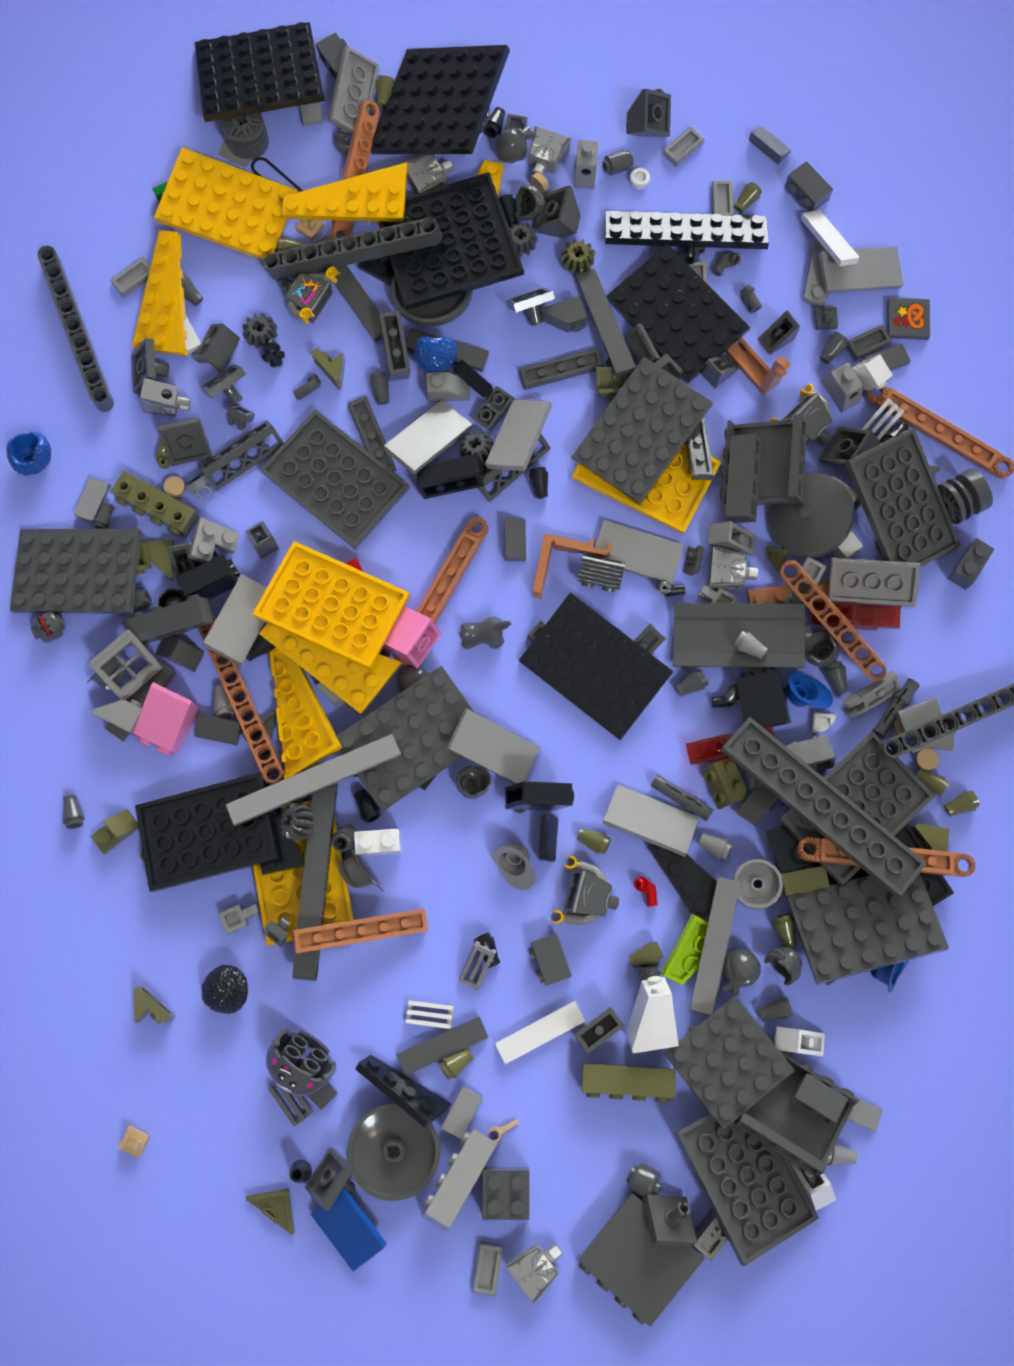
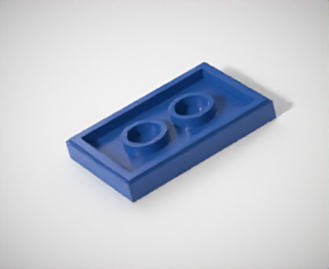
M345 1187L342 1188L329 1211L318 1207L310 1214L353 1272L387 1245L386 1241Z

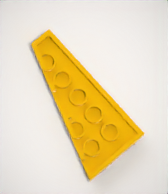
M406 162L283 196L282 217L283 219L404 222L408 164Z
M159 230L131 347L134 350L138 348L145 338L154 339L155 353L188 356V349L185 348L187 332L184 330V320L186 319L184 288L181 283L183 271L180 266V260L182 259L181 235L177 232Z
M268 623L259 633L360 714H363L402 664L400 661L379 654L371 670Z
M276 647L269 652L271 672L275 681L274 697L277 698L278 706L276 714L279 740L282 741L283 749L281 757L285 766L284 779H287L314 767L340 750L342 746L304 669Z

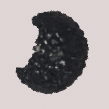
M221 965L215 968L206 976L201 986L202 1001L214 1012L224 1014L236 1013L242 1009L248 998L246 976L238 967L232 965Z

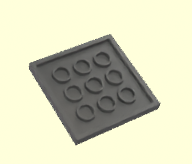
M736 996L678 1041L679 1046L671 1047L664 1053L722 1130L795 1071Z

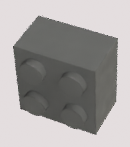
M484 1167L482 1220H529V1167Z

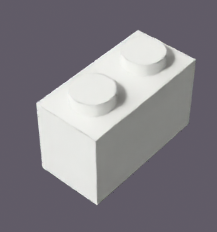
M399 829L354 832L355 854L358 857L402 853L401 831Z

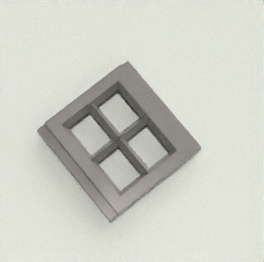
M129 629L87 663L120 700H127L163 668ZM131 643L138 652L125 662L118 653ZM142 655L149 664L136 675L129 665ZM115 657L122 666L109 676L102 667ZM126 669L133 678L120 688L113 679Z

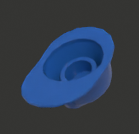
M793 671L789 674L785 693L793 705L797 707L811 705L818 709L831 707L833 696L824 684L800 671Z
M909 961L872 970L871 975L887 985L888 992H892L897 979Z

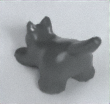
M488 617L482 622L462 623L459 632L460 638L465 640L462 643V647L470 649L483 643L488 644L490 648L494 649L501 647L505 642L503 630L511 626V621H503L499 617Z

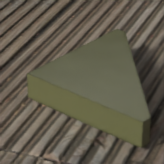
M141 541V543L148 542L151 562L170 580H174V569L167 551V547L174 546V541Z
M289 1188L246 1196V1201L252 1203L264 1215L288 1231L290 1235L295 1233Z

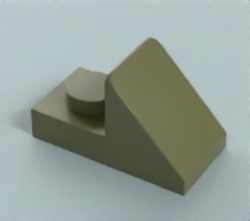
M315 348L311 352L314 363L340 390L343 385L345 369L344 354L341 353L331 360L326 352L322 353L318 348Z
M126 809L105 819L106 825L90 837L101 852L107 854L139 829L138 822L129 810Z
M137 986L134 989L135 1023L141 1022L150 1011L152 1012L150 1016L157 1023H170L175 1015L143 986Z

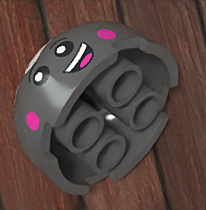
M288 1029L281 1030L276 1035L266 1054V1067L272 1080L283 1090L299 1096L312 1095L322 1090L334 1075L336 1062L332 1061L329 1057L328 1052L330 1050L317 1038L303 1031H299L298 1034L292 1033ZM307 1047L312 1048L306 1059H301Z

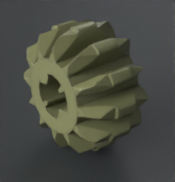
M574 239L573 244L567 242L565 248L561 251V263L565 264V270L571 269L572 274L575 271L583 273V269L589 271L591 265L595 262V251L591 249V243L584 244V239L581 242H577Z

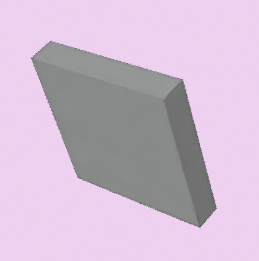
M933 698L897 711L895 715L903 733L942 716L937 699ZM924 729V734L929 738L928 731ZM946 735L909 753H915L950 740V735ZM905 737L906 744L910 746V740Z

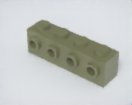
M123 471L110 491L118 504L124 507L129 505L132 507L133 512L142 517L145 514L150 517L152 523L159 527L163 524L168 527L167 530L177 537L182 535L187 538L199 519L196 510L126 471Z
M582 1063L581 1091L586 1093V1097L600 1098V1094H609L611 1099H623V1095H632V1100L646 1101L647 1096L655 1097L657 1102H669V1098H675L676 1069Z

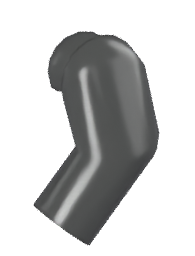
M338 130L334 138L336 149L348 155L350 146L346 138L347 133L344 130Z
M738 253L721 255L712 270L713 274L721 276L725 268L739 264L741 256Z

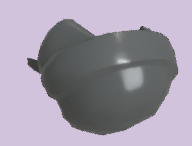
M529 125L524 129H507L500 134L496 141L495 150L501 161L515 163L516 161L524 160L527 154L526 140L535 137V133L530 131Z
M524 185L520 187L515 198V216L518 219L529 221L542 213L545 208V200L535 186Z
M805 625V659L807 662L817 667H825L832 664L839 656V643L829 631L812 632L810 625Z
M773 948L764 959L765 964L770 962L773 968L785 978V985H791L801 976V957L793 948Z
M736 949L726 956L723 973L728 981L723 986V991H731L734 996H738L740 987L751 986L758 980L761 974V964L755 954L748 950Z

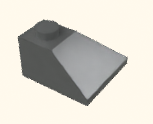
M642 89L627 112L626 134L639 137H670L671 94Z
M568 185L542 194L545 200V208L534 219L532 228L535 229V232L559 238L577 234L581 215L572 187Z
M839 427L820 456L819 461L846 466L845 461L880 444V441L872 430Z

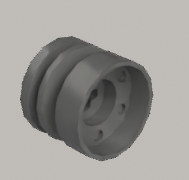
M262 113L222 119L221 125L229 150L235 156L253 160L265 153L268 148L269 138Z
M968 469L958 474L955 479H948L946 482L938 485L953 524H960L964 520L970 519L973 514H979L992 506L993 497L990 487L985 478L975 469Z

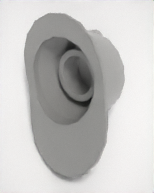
M511 840L507 845L495 850L493 860L511 886L520 890H527L534 885L535 873L529 863L530 854L523 845Z

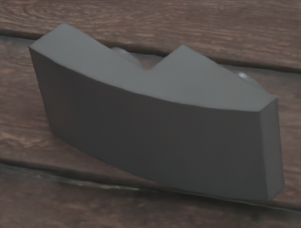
M496 386L487 401L482 403L472 419L490 431L515 398Z
M763 785L758 786L736 813L756 827L766 811H771L779 798Z

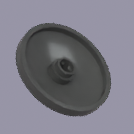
M395 275L391 283V295L397 311H400L401 316L409 322L426 327L444 325L458 318L467 309L473 295L472 290L406 310Z
M821 473L804 474L802 503L771 505L769 514L770 530L779 546L788 549L790 554L801 558L822 557L837 549L849 535L854 521V504L848 490L835 478Z
M396 1103L380 1105L361 1117L354 1126L347 1145V1161L354 1168L352 1176L356 1183L371 1196L387 1201L404 1200L422 1191L432 1180L440 1159L439 1137L432 1122L424 1128Z

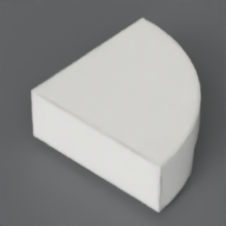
M814 712L810 734H820L829 729L834 723L836 715Z

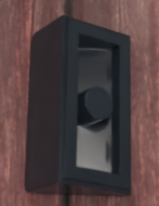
M461 359L454 372L482 397L490 396L493 392L492 385L464 360Z
M549 815L541 817L539 860L555 862L558 818Z

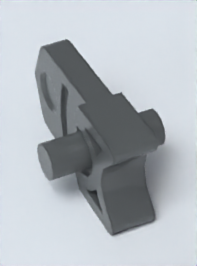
M700 545L696 548L688 546L683 570L685 574L689 576L697 574L699 564L702 561L704 547Z

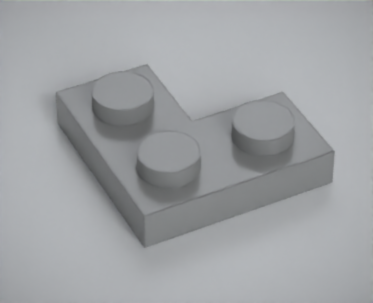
M200 517L197 520L188 558L204 564L212 560L214 548L233 554L236 549L239 533Z

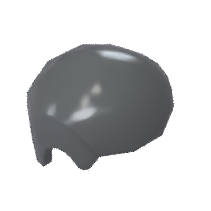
M413 666L405 667L398 675L397 685L399 691H404L428 675L429 672L420 666L418 669Z
M470 765L462 769L456 778L457 790L466 798L476 799L481 797L488 791L491 785V775L483 767L477 768Z

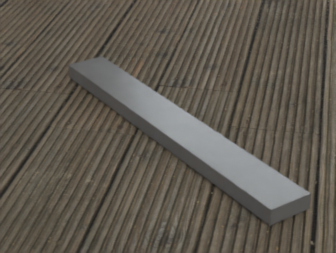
M390 734L226 804L233 825L237 826L399 757L401 753L393 734Z

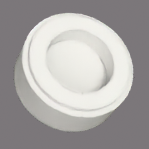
M636 168L631 172L630 184L633 188L642 190L649 185L650 174L646 169Z

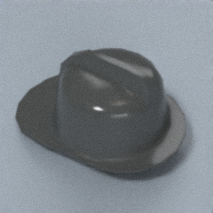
M113 657L102 668L111 676L122 664ZM125 670L113 679L116 684L123 678ZM96 673L87 681V683L94 681L106 690H111Z
M351 848L353 854L338 866L344 881L353 888H362L375 883L384 891L364 868L354 849Z

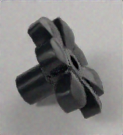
M269 341L263 347L265 353L262 354V359L265 362L270 361V366L273 368L279 367L283 364L282 358H285L284 351H279L281 347L278 343L275 344L274 341Z

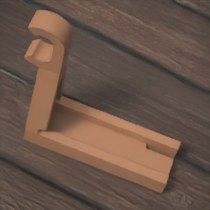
M742 337L738 340V343H735L725 351L763 396L780 383L781 378L787 374L786 369L791 366L788 360L781 356L773 363L770 369Z
M544 534L532 591L533 597L542 599L553 547L559 551L606 557L611 553V542L607 543L606 550H599L593 547L595 544L593 538L589 543Z

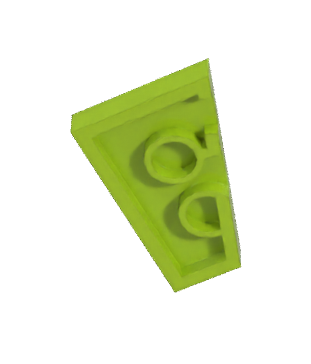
M691 914L660 974L683 985L699 969L708 927L707 921Z

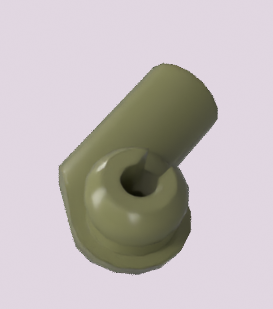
M161 439L155 457L158 465L165 469L171 463Z

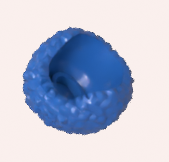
M423 336L416 342L413 357L419 367L425 371L433 373L442 372L455 362L457 355L456 343L451 338Z
M27 432L17 434V436L9 440L6 454L13 470L28 476L38 474L47 467L51 460L52 448L46 437L42 434Z

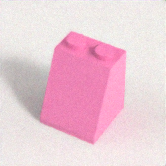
M404 606L383 648L418 669L440 637L441 632L431 618Z
M153 682L133 734L139 737L137 741L147 746L152 743L158 746L157 751L167 756L169 753L177 755L201 709L191 700Z

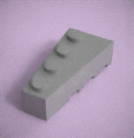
M475 1129L471 1133L466 1132L459 1143L463 1147L459 1154L454 1152L447 1164L450 1166L449 1171L446 1175L441 1174L435 1185L438 1187V1190L434 1196L429 1195L423 1206L426 1210L422 1217L445 1232L450 1229L498 1144Z

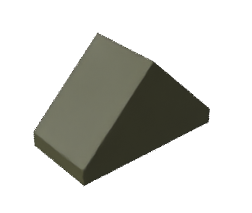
M920 823L911 826L925 849L947 852L950 829Z

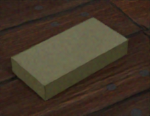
M822 866L781 874L785 896L830 887L827 872Z

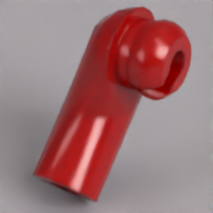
M644 877L636 878L633 882L634 888L646 895L647 907L658 906L655 884Z

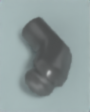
M315 374L310 375L307 384L293 391L296 399L300 400L317 390L321 385V380Z

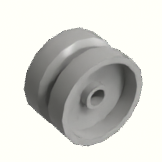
M762 859L749 860L743 863L734 874L733 880L741 882L738 902L746 908L754 910L766 909L773 905L781 896L783 889L782 875L777 867L769 861ZM756 880H760L762 887L755 888L753 883Z

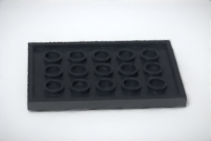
M668 243L606 296L609 303L632 327H635L637 324L643 325L658 354L662 357L667 353L683 370L681 378L687 384L703 371L705 362L708 359L721 356L750 331V326Z
M571 592L518 660L619 740L624 737L674 672Z
M262 772L135 805L150 892L280 859L271 811L234 826L226 804L266 788Z

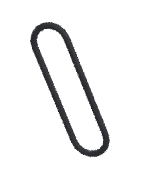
M259 157L251 163V169L254 174L261 176L254 169V164L259 160L267 162L300 192L303 191L268 159Z

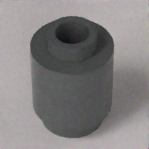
M620 150L606 155L602 162L604 171L610 176L629 170L634 164L633 156L629 150Z

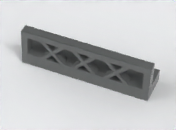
M266 420L200 464L198 468L209 480L214 490L218 491L277 451L284 443L273 425ZM273 434L278 443L272 447L264 446L265 438ZM252 447L259 448L258 456L254 459L247 458L248 450ZM234 459L242 460L241 467L238 470L229 469L230 463ZM216 471L225 472L223 480L217 484L211 478V475Z
M540 434L538 440L543 447L538 452L532 453L533 456L530 458L526 470L551 449L542 434ZM484 465V486L478 488L486 500L491 502L525 471L511 470L510 476L507 479H501L503 470L487 469L486 465ZM495 481V490L489 494L485 486L489 482Z

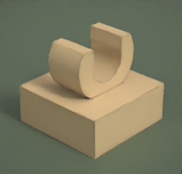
M300 220L296 225V231L312 242L324 228V223L320 220Z
M128 1126L118 1149L139 1158L151 1135L133 1126Z

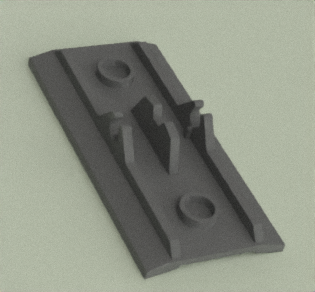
M674 603L673 667L805 668V604ZM742 631L750 632L761 644L768 648L762 659L738 651V648L734 646Z

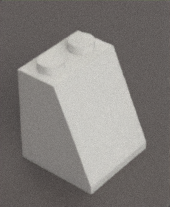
M652 976L641 982L626 1030L633 1053L679 1046L672 993L664 977Z

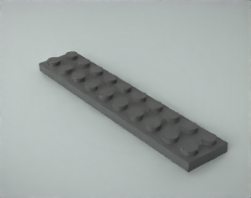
M751 717L745 721L722 747L721 751L897 898L902 896L927 863Z

